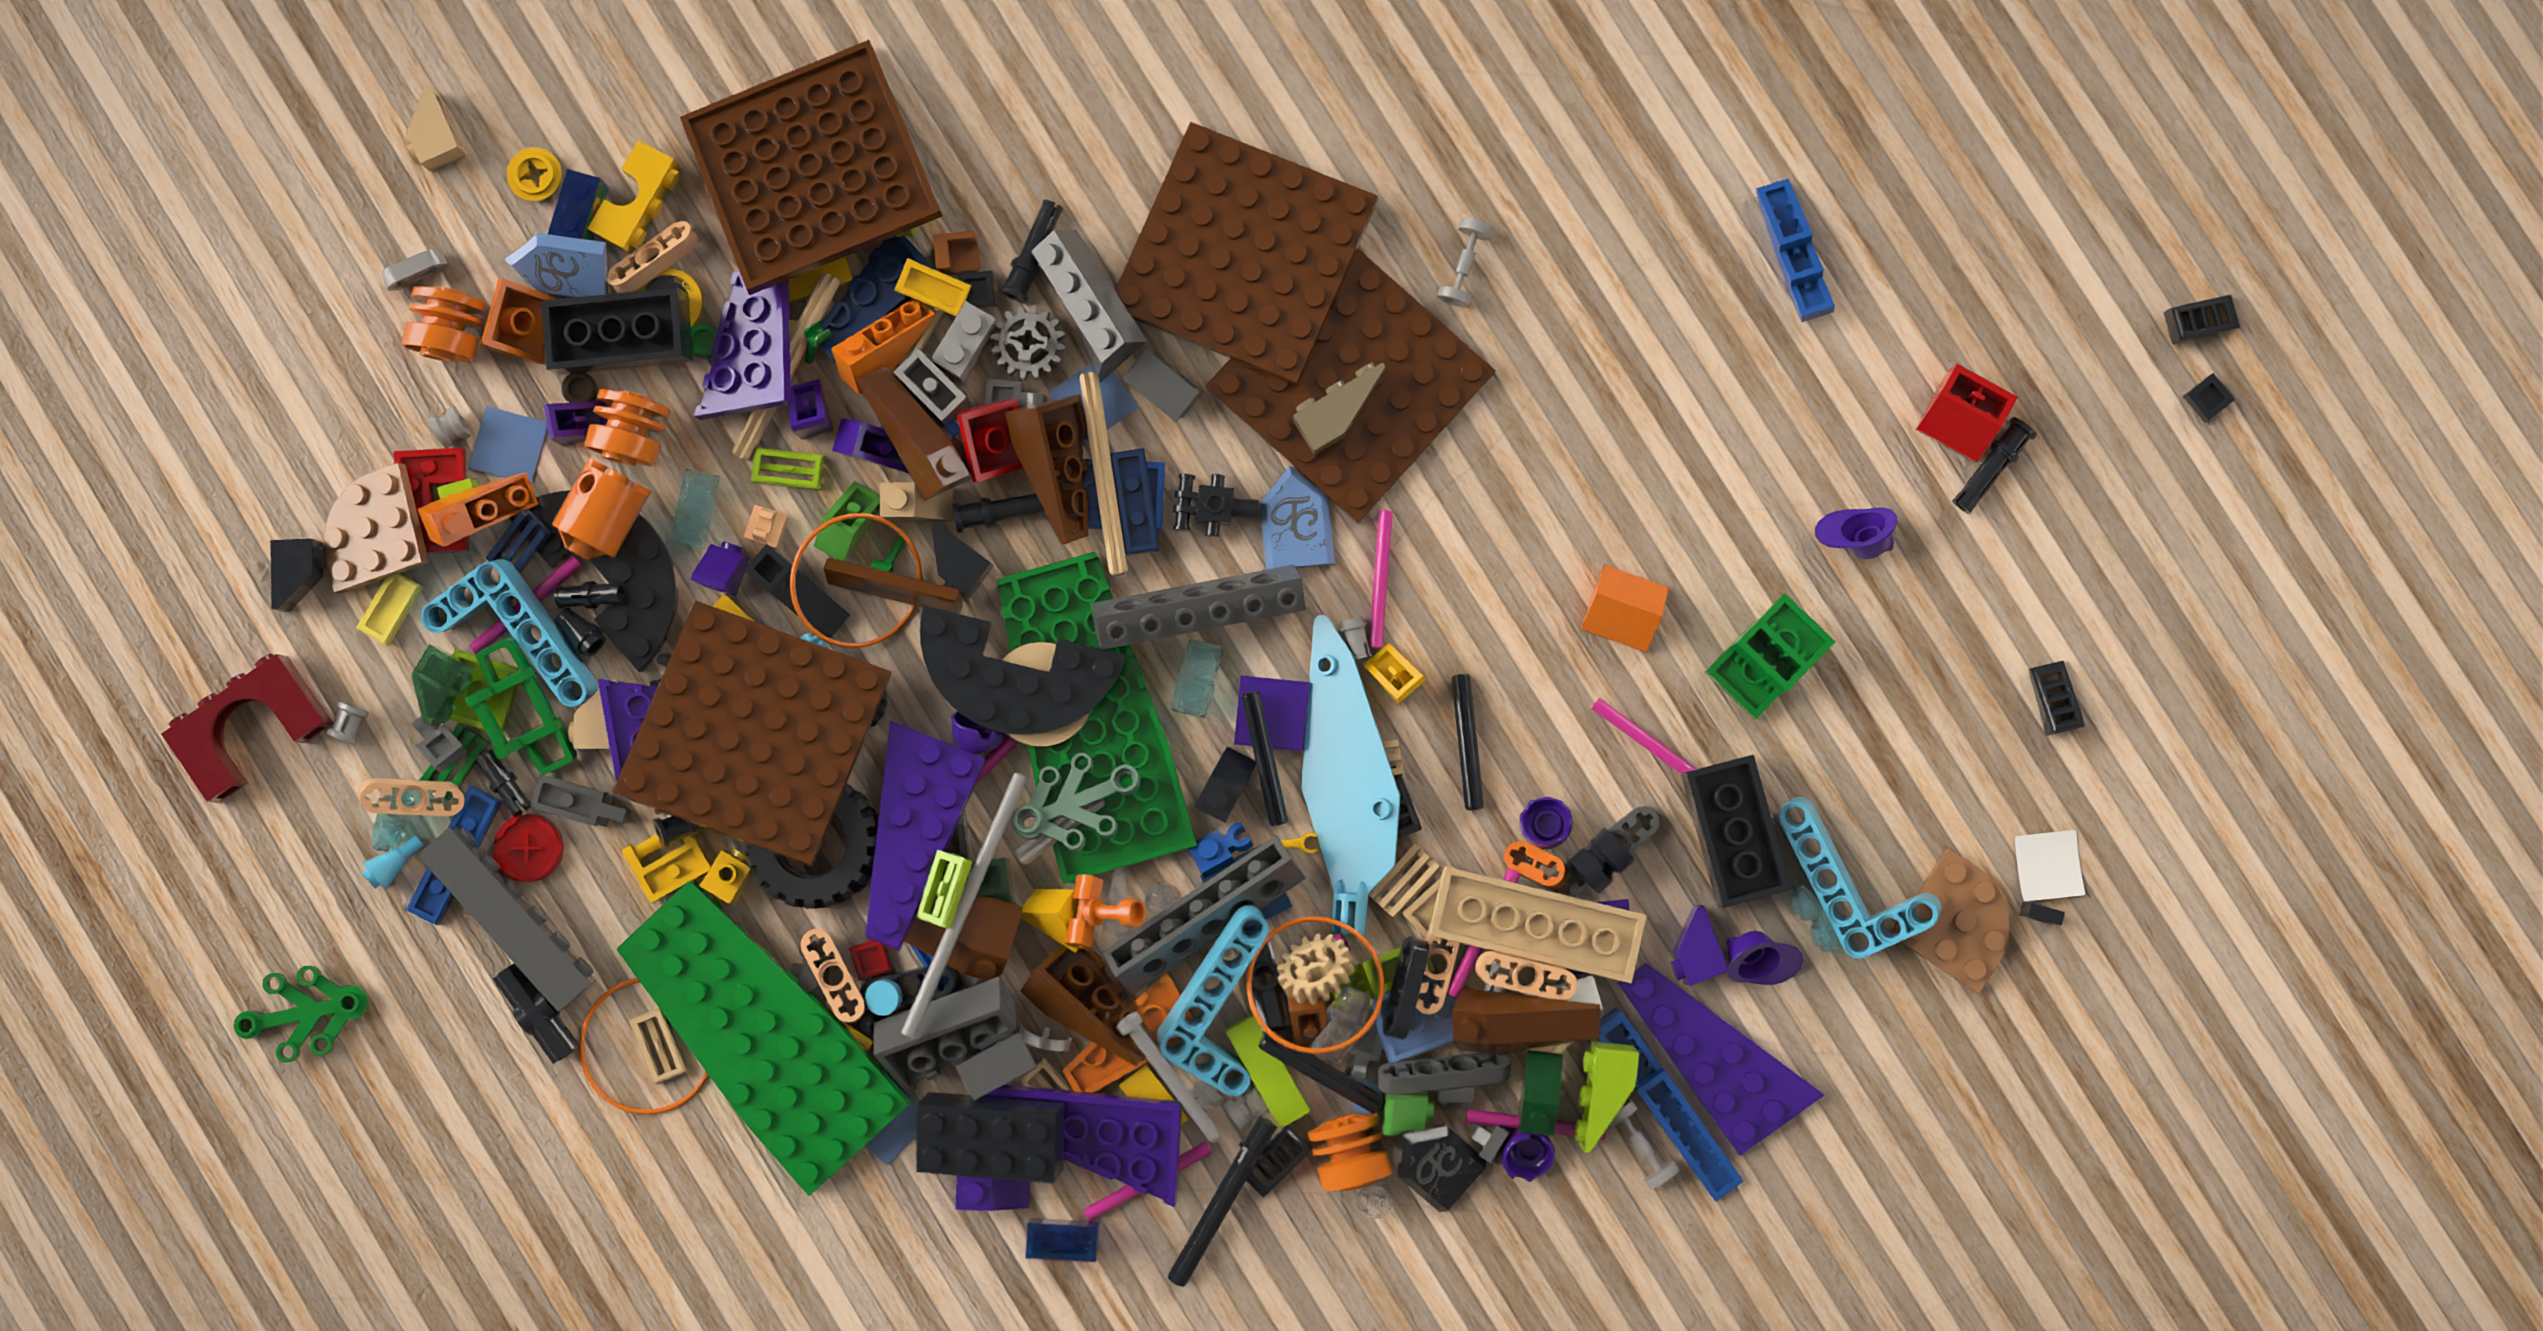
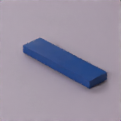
M469 786L464 795V806L459 813L453 816L448 828L457 826L459 829L462 827L466 828L477 840L474 846L479 849L503 801L474 786ZM427 867L406 911L434 925H440L454 896Z

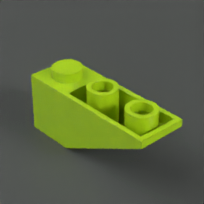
M1591 1041L1590 1051H1586L1584 1054L1583 1069L1584 1072L1588 1073L1586 1086L1582 1085L1579 1093V1105L1583 1107L1582 1120L1576 1121L1575 1140L1579 1141V1145L1585 1153L1592 1151L1635 1088L1639 1052L1633 1045Z

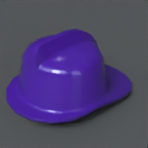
M1885 507L1834 511L1818 521L1815 527V537L1820 543L1828 547L1847 548L1857 558H1875L1884 552L1893 550L1892 532L1897 525V515L1891 509Z
M1750 931L1740 937H1729L1726 941L1730 962L1727 969L1728 977L1734 982L1761 985L1779 984L1795 976L1803 964V954L1797 947L1776 943L1761 931Z

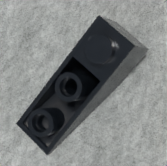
M766 544L745 567L744 571L798 616L790 591V575L793 564L773 547ZM797 569L795 588L800 609L808 622L817 631L831 638L851 615Z

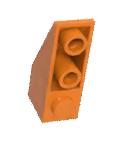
M911 299L831 348L840 378L857 394L864 393L857 379L885 366L893 371L935 319V313L922 302Z
M523 472L451 494L419 508L418 511L430 540L442 546H447L520 513L521 510L532 508L538 505V501L527 474Z

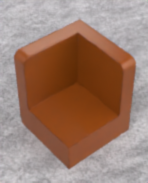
M974 231L933 235L937 271L946 275L980 271L978 239Z

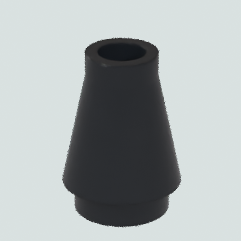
M565 608L555 618V623L561 628L577 654L591 657L603 647L606 638L602 635L603 630L576 614L571 608Z

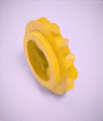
M538 147L526 148L518 152L511 159L507 168V181L511 190L518 197L528 202L545 201L547 197L556 194L557 188L562 182V167L556 157L549 151ZM531 163L538 171H545L539 177V187L531 179L526 180L532 174Z

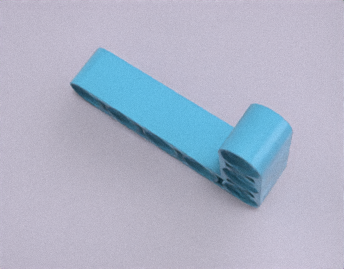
M498 559L479 565L428 603L422 610L421 621L424 627L433 633H440L458 627L486 605L490 604L563 705L576 707L587 702L598 690L594 676L517 569L507 560ZM493 568L500 574L499 584L494 583L491 578ZM466 588H469L474 595L472 604L468 603L465 599L464 592ZM513 596L519 599L521 603L519 613L511 606ZM439 608H442L447 614L446 623L440 621L438 617ZM533 625L540 628V641L532 636L531 629ZM553 653L560 656L562 660L561 669L553 665ZM573 681L581 685V697L573 693Z
M1796 797L1781 808L1779 812L1780 824L1848 955L1859 959L1867 957L1931 928L1939 919L1942 913V905L1940 900L1931 893L1918 894L1870 916L1813 803L1805 797ZM1796 806L1804 811V822L1798 823L1792 820L1789 814L1791 807ZM1806 838L1818 840L1821 844V852L1818 854L1809 852L1805 846ZM1824 869L1832 870L1837 876V884H1826L1821 878V871ZM1847 901L1853 908V915L1844 916L1840 914L1837 910V902ZM1920 903L1927 904L1932 909L1933 917L1929 919L1919 917L1915 906ZM1884 919H1896L1900 923L1901 931L1899 933L1887 931L1884 927ZM1861 932L1865 934L1869 939V946H1857L1853 942V933Z
M1251 905L1240 907L1233 914L1157 1032V1042L1166 1060L1230 1096H1239L1249 1088V1073L1240 1057L1202 1035L1267 938V922L1261 911ZM1253 919L1259 921L1254 930H1242L1246 921ZM1230 949L1240 951L1233 960L1223 959L1224 954ZM1211 978L1221 980L1214 989L1204 988L1205 983ZM1198 1007L1202 1009L1195 1018L1185 1017L1186 1012L1190 1008ZM1178 1036L1183 1038L1181 1043L1175 1047L1166 1045L1167 1041L1172 1037ZM1203 1053L1212 1055L1210 1060L1204 1064L1195 1062L1196 1058ZM1232 1070L1240 1071V1075L1236 1079H1224L1228 1072Z

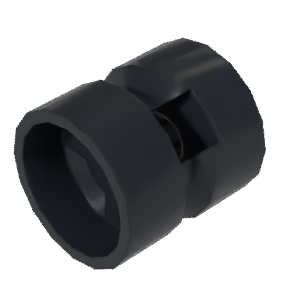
M1603 828L1590 840L1591 847L1589 849L1581 848L1568 860L1574 870L1598 894L1613 882L1612 874L1615 872L1621 874L1635 861L1624 845L1606 828Z

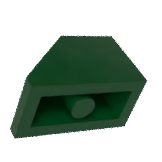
M1535 1050L1527 1051L1518 1107L1519 1132L1554 1136L1560 1099L1563 1054Z

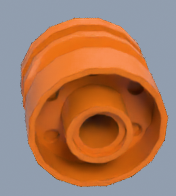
M414 287L411 297L426 304L412 303L409 305V311L423 317V322H407L405 324L401 346L419 352L421 356L438 361L453 363L454 361L474 362L479 339L464 331L465 327L476 328L482 326L483 320L468 313H485L486 303L470 297L464 292L450 288Z
M599 390L597 399L610 404L611 408L594 406L593 412L607 419L606 425H589L584 447L602 454V458L629 466H635L636 464L656 466L661 444L647 437L648 431L665 432L666 426L652 420V417L667 419L671 410L655 402L652 398L625 390Z
M1355 1113L1337 1117L1308 1131L1310 1141L1326 1140L1327 1142L1312 1149L1314 1155H1330L1331 1158L1330 1161L1317 1167L1323 1191L1341 1189L1343 1191L1360 1189L1375 1184L1376 1180L1393 1173L1388 1150H1371L1370 1147L1371 1143L1384 1137L1382 1130L1366 1131L1367 1128L1380 1123L1378 1113Z

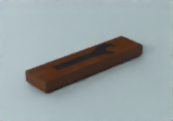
M827 558L823 568L829 585L922 608L924 605L960 614L962 609L960 592L955 588L833 558Z

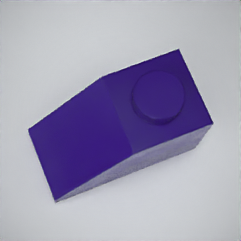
M841 418L832 449L833 452L909 473L885 429L864 422Z
M724 541L721 547L710 544L692 573L690 580L704 587L736 597L745 573L744 569L748 565L750 558L741 554L742 547Z
M1704 905L1692 907L1673 950L1675 960L1671 961V966L1678 981L1683 980L1684 984L1688 986L1728 972V967Z
M956 1175L955 1210L997 1211L1029 1208L1030 1181Z

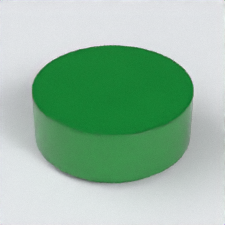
M698 323L691 327L693 355L698 358L707 359L714 356L711 351L717 329L712 325Z

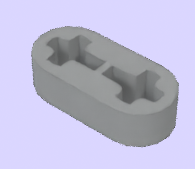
M433 248L385 268L381 272V276L387 290L396 291L442 272L448 267L442 250L440 248Z

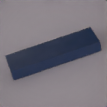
M1140 448L1110 453L1125 555L1131 556L1160 551L1145 449Z

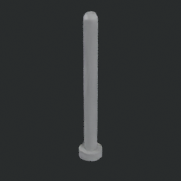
M1133 1012L1122 1019L1117 1025L1123 1035L1129 1033L1206 1138L1213 1143L1218 1141L1221 1137L1220 1131L1140 1026L1142 1022L1140 1015L1137 1012Z

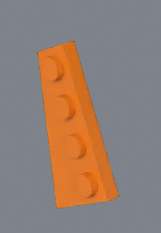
M1167 971L1138 997L1129 1008L1138 1012L1157 1041L1159 1027L1181 994ZM1188 1010L1185 1017L1194 1018L1190 1010ZM1178 1036L1172 1037L1167 1041L1166 1045L1175 1047L1181 1043L1183 1038ZM1091 1042L1062 1071L1073 1091L1094 1093L1147 1063L1149 1060L1146 1057L1135 1067Z

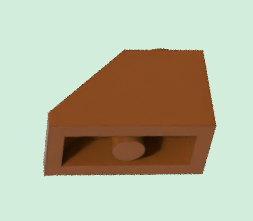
M1287 996L1295 1045L1306 1048L1331 1047L1322 996L1318 997L1316 1003L1312 1005L1308 998L1300 1004L1295 997L1290 999ZM1329 1052V1053H1319V1054L1310 1053V1054H1312L1313 1056H1318V1055L1330 1054V1053H1332V1052Z

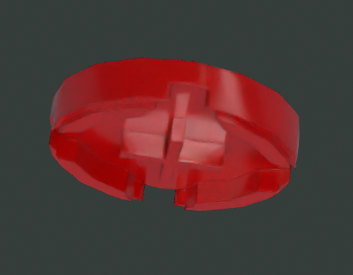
M529 813L517 815L504 822L495 834L493 842V856L499 864L501 872L512 880L527 883L543 880L554 873L562 861L564 852L562 834L556 825L544 816Z

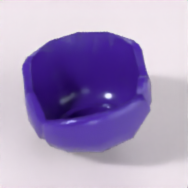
M958 711L951 716L953 740L963 750L974 754L985 753L999 747L1005 738V733L985 728L963 716Z
M1548 796L1531 800L1520 814L1522 835L1531 845L1541 849H1553L1560 846L1567 840L1573 828V820L1569 808L1561 800Z
M1517 1130L1512 1132L1503 1144L1502 1164L1511 1179L1519 1177L1531 1182L1538 1176L1546 1174L1554 1164L1555 1146L1548 1135L1525 1133Z

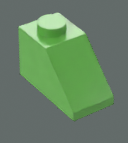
M854 481L826 513L821 525L833 518L846 514L867 513L875 515L880 507V495ZM854 518L834 523L817 535L814 547L837 560L845 561L859 545L872 519Z
M1428 1092L1385 1093L1382 1113L1383 1135H1399L1401 1132L1414 1130L1415 1132L1424 1131L1425 1122H1432L1434 1101H1428Z

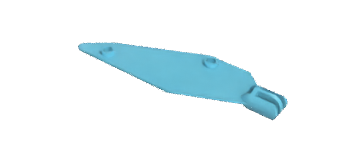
M1319 615L1315 618L1313 624L1301 789L1315 833L1318 835L1317 839L1334 889L1332 919L1351 926L1365 937L1368 894L1395 867L1400 793L1354 656L1329 617ZM1328 659L1331 662V667L1328 671H1325L1324 662ZM1331 924V933L1339 934L1342 931L1344 935H1353L1349 931Z

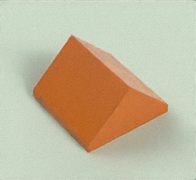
M498 278L480 344L493 353L543 365L546 356L541 301L559 298L504 278Z
M1604 564L1581 630L1647 652L1662 618L1669 587Z

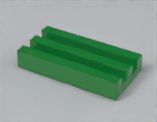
M458 723L452 734L458 741L463 734L466 735L461 743L462 746L468 750L473 741L478 743L451 782L460 788L475 766V758L484 753L490 742L465 725ZM462 757L445 769L436 781L446 782ZM430 764L420 780L435 781L433 778L438 771ZM448 791L446 792L444 798L447 800H451L453 796L451 792Z

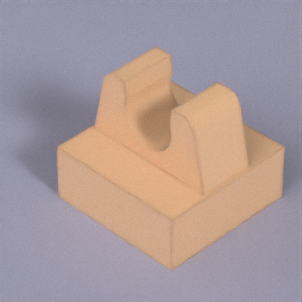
M754 504L744 538L779 549L789 516Z

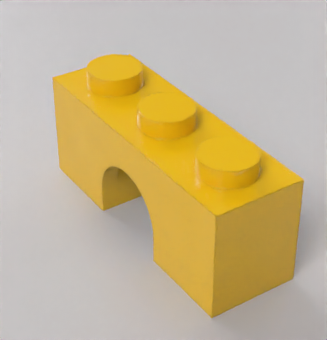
M637 140L621 168L629 178L638 182L639 191L636 199L625 206H617L604 199L587 229L597 238L630 255L634 249H638L643 244L647 235L645 229L651 219L655 220L659 216L664 204L662 199L668 189L672 190L676 186L680 178L679 169L681 167L673 158Z

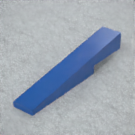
M1616 1007L1600 1019V1037L1597 1038L1598 1041L1633 1045L1638 1050L1639 1060L1634 1091L1715 1202L1741 1184L1743 1179L1624 1013Z

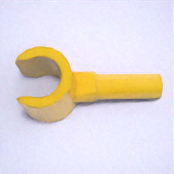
M1305 833L1299 838L1280 840L1286 848L1300 849L1303 853L1311 854L1319 850H1308L1304 845L1307 837H1318L1315 833Z

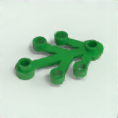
M303 966L297 972L298 983L305 987L314 986L332 999L317 1002L288 983L283 974L270 973L263 979V989L269 994L281 995L298 1007L263 1015L254 1010L244 1011L235 1018L234 1030L239 1037L252 1039L262 1035L265 1028L300 1021L288 1041L280 1043L276 1048L277 1059L283 1063H288L298 1059L300 1048L321 1016L335 1013L323 1034L315 1035L310 1041V1049L314 1054L325 1055L333 1050L334 1041L347 1021L358 1019L366 1013L369 1006L367 993L356 985H347L341 988L323 976L316 966ZM308 969L314 974V978L310 983L304 978V973ZM273 977L278 978L280 982L276 990L270 986V981ZM348 996H351L355 1001L352 1009H348L345 1006V999ZM246 1018L252 1022V1028L248 1032L242 1026ZM320 1038H324L327 1042V1048L324 1051L320 1050L317 1046ZM287 1045L293 1050V1055L290 1058H286L283 1054L284 1047Z

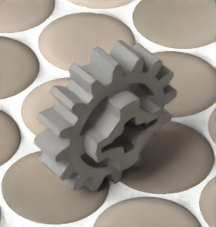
M1035 305L1031 306L1029 313H1025L1022 306H1018V315L1013 316L1007 311L1005 316L1008 321L1005 324L999 321L996 322V326L1001 332L1000 334H991V339L999 343V345L991 350L993 355H1002L997 361L1000 368L1007 364L1009 365L1007 370L1009 376L1012 377L1019 371L1021 380L1025 381L1028 373H1032L1037 381L1040 380L1039 372L1042 370L1049 375L1052 374L1049 366L1051 363L1061 364V359L1057 356V352H1066V347L1058 343V341L1066 338L1064 331H1055L1059 327L1060 322L1058 319L1049 322L1050 313L1048 310H1044L1041 315H1038ZM1024 322L1023 327L1016 332H1011L1016 325ZM1039 324L1049 331L1051 339L1039 334ZM1028 336H1032L1037 344L1030 345L1029 350H1025L1021 341L1026 342ZM1006 347L1018 352L1019 362L1014 361L1008 355ZM1040 355H1047L1042 361L1033 364L1034 360Z

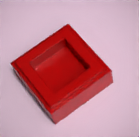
M871 940L849 947L859 981L894 970L885 945Z

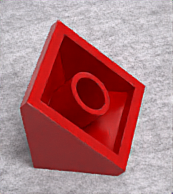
M1017 398L965 408L957 415L973 483L1023 468L1013 448L1005 412L1019 408Z

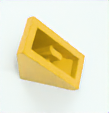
M1387 643L1363 664L1365 669L1397 705L1426 681L1423 675L1390 643Z
M1035 889L1023 905L1020 918L1076 953L1079 948H1074L1064 943L1068 920L1076 919L1079 903L1073 900L1074 889Z

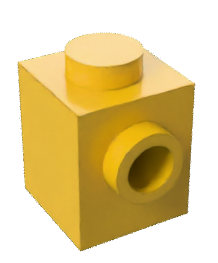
M733 848L732 852L721 850L700 887L729 904H736L754 874L753 868H748L746 857H749V855L737 848Z

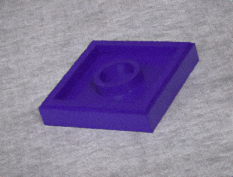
M1241 675L1234 745L1252 746L1242 702V694L1250 691H1259L1272 748L1303 751L1309 682Z

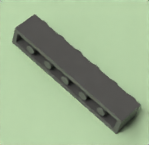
M457 826L447 828L417 856L558 1012L565 1009L596 981L591 976L594 973L592 967L582 957L576 959L568 950L571 945L567 939L558 931L553 933L544 924L547 921L546 916L535 905L529 907L521 898L524 895L521 888L513 880L509 879L506 881L499 874V864L488 853L481 854L474 846L477 840L466 828L462 827L459 829Z

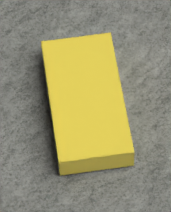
M401 573L385 578L356 629L389 646L424 586Z

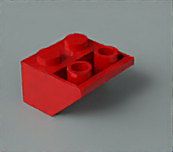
M1956 364L1945 374L1915 430L1976 463L2003 426L2018 397L1965 367Z

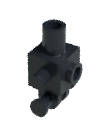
M1179 474V491L1174 493V498L1179 500L1178 505H1173V512L1176 513L1173 530L1189 532L1190 515H1196L1197 523L1206 524L1205 536L1219 537L1220 525L1231 526L1232 518L1257 520L1259 500L1234 497V488L1224 487L1225 475L1211 474L1210 486L1199 485V492H1192L1193 481L1196 479V476L1192 474ZM1191 500L1198 501L1197 507L1190 506Z

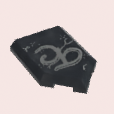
M1445 1123L1431 1126L1429 1130L1419 1132L1409 1130L1400 1134L1402 1156L1401 1162L1398 1163L1397 1176L1439 1212L1448 1211L1485 1170L1486 1160L1480 1157L1477 1151Z

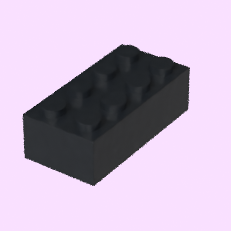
M677 287L541 301L546 369L551 372L563 375L576 372H594L694 362L688 293Z
M1754 754L1681 773L1717 908H1726L1790 891V883Z
M928 1092L917 1104L916 1172L1055 1183L1064 1168L1065 1102L982 1096L973 1100L971 1095Z

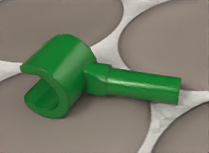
M820 320L803 331L805 338L809 342L805 358L808 364L814 362L818 346L831 338L830 330L826 329L823 331Z
M899 537L887 555L886 560L874 559L871 568L892 573L895 559L906 541Z

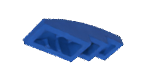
M1789 178L1756 188L1757 198L1779 266L1801 322L1833 313L1835 305L1823 279L1824 269L1812 244L1813 234Z

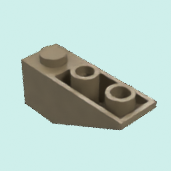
M1373 362L1365 365L1355 372L1357 378L1347 384L1343 380L1338 381L1325 390L1327 395L1318 401L1310 398L1296 407L1297 413L1293 415V421L1313 455L1318 454L1345 437L1384 374L1385 365L1383 362L1377 366Z

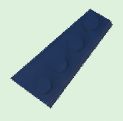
M904 235L886 239L879 247L874 248L868 257L869 261L859 276L855 275L848 285L849 290L841 301L836 302L821 323L823 331L826 329L830 330L831 338L819 346L834 362L835 359L831 348L911 299L894 291L907 258L936 270Z

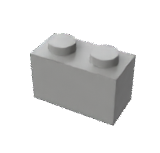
M965 301L932 356L931 361L939 370L965 384L991 341V334H995L998 329L996 319Z
M919 348L893 372L946 427L961 411L971 404L968 398Z

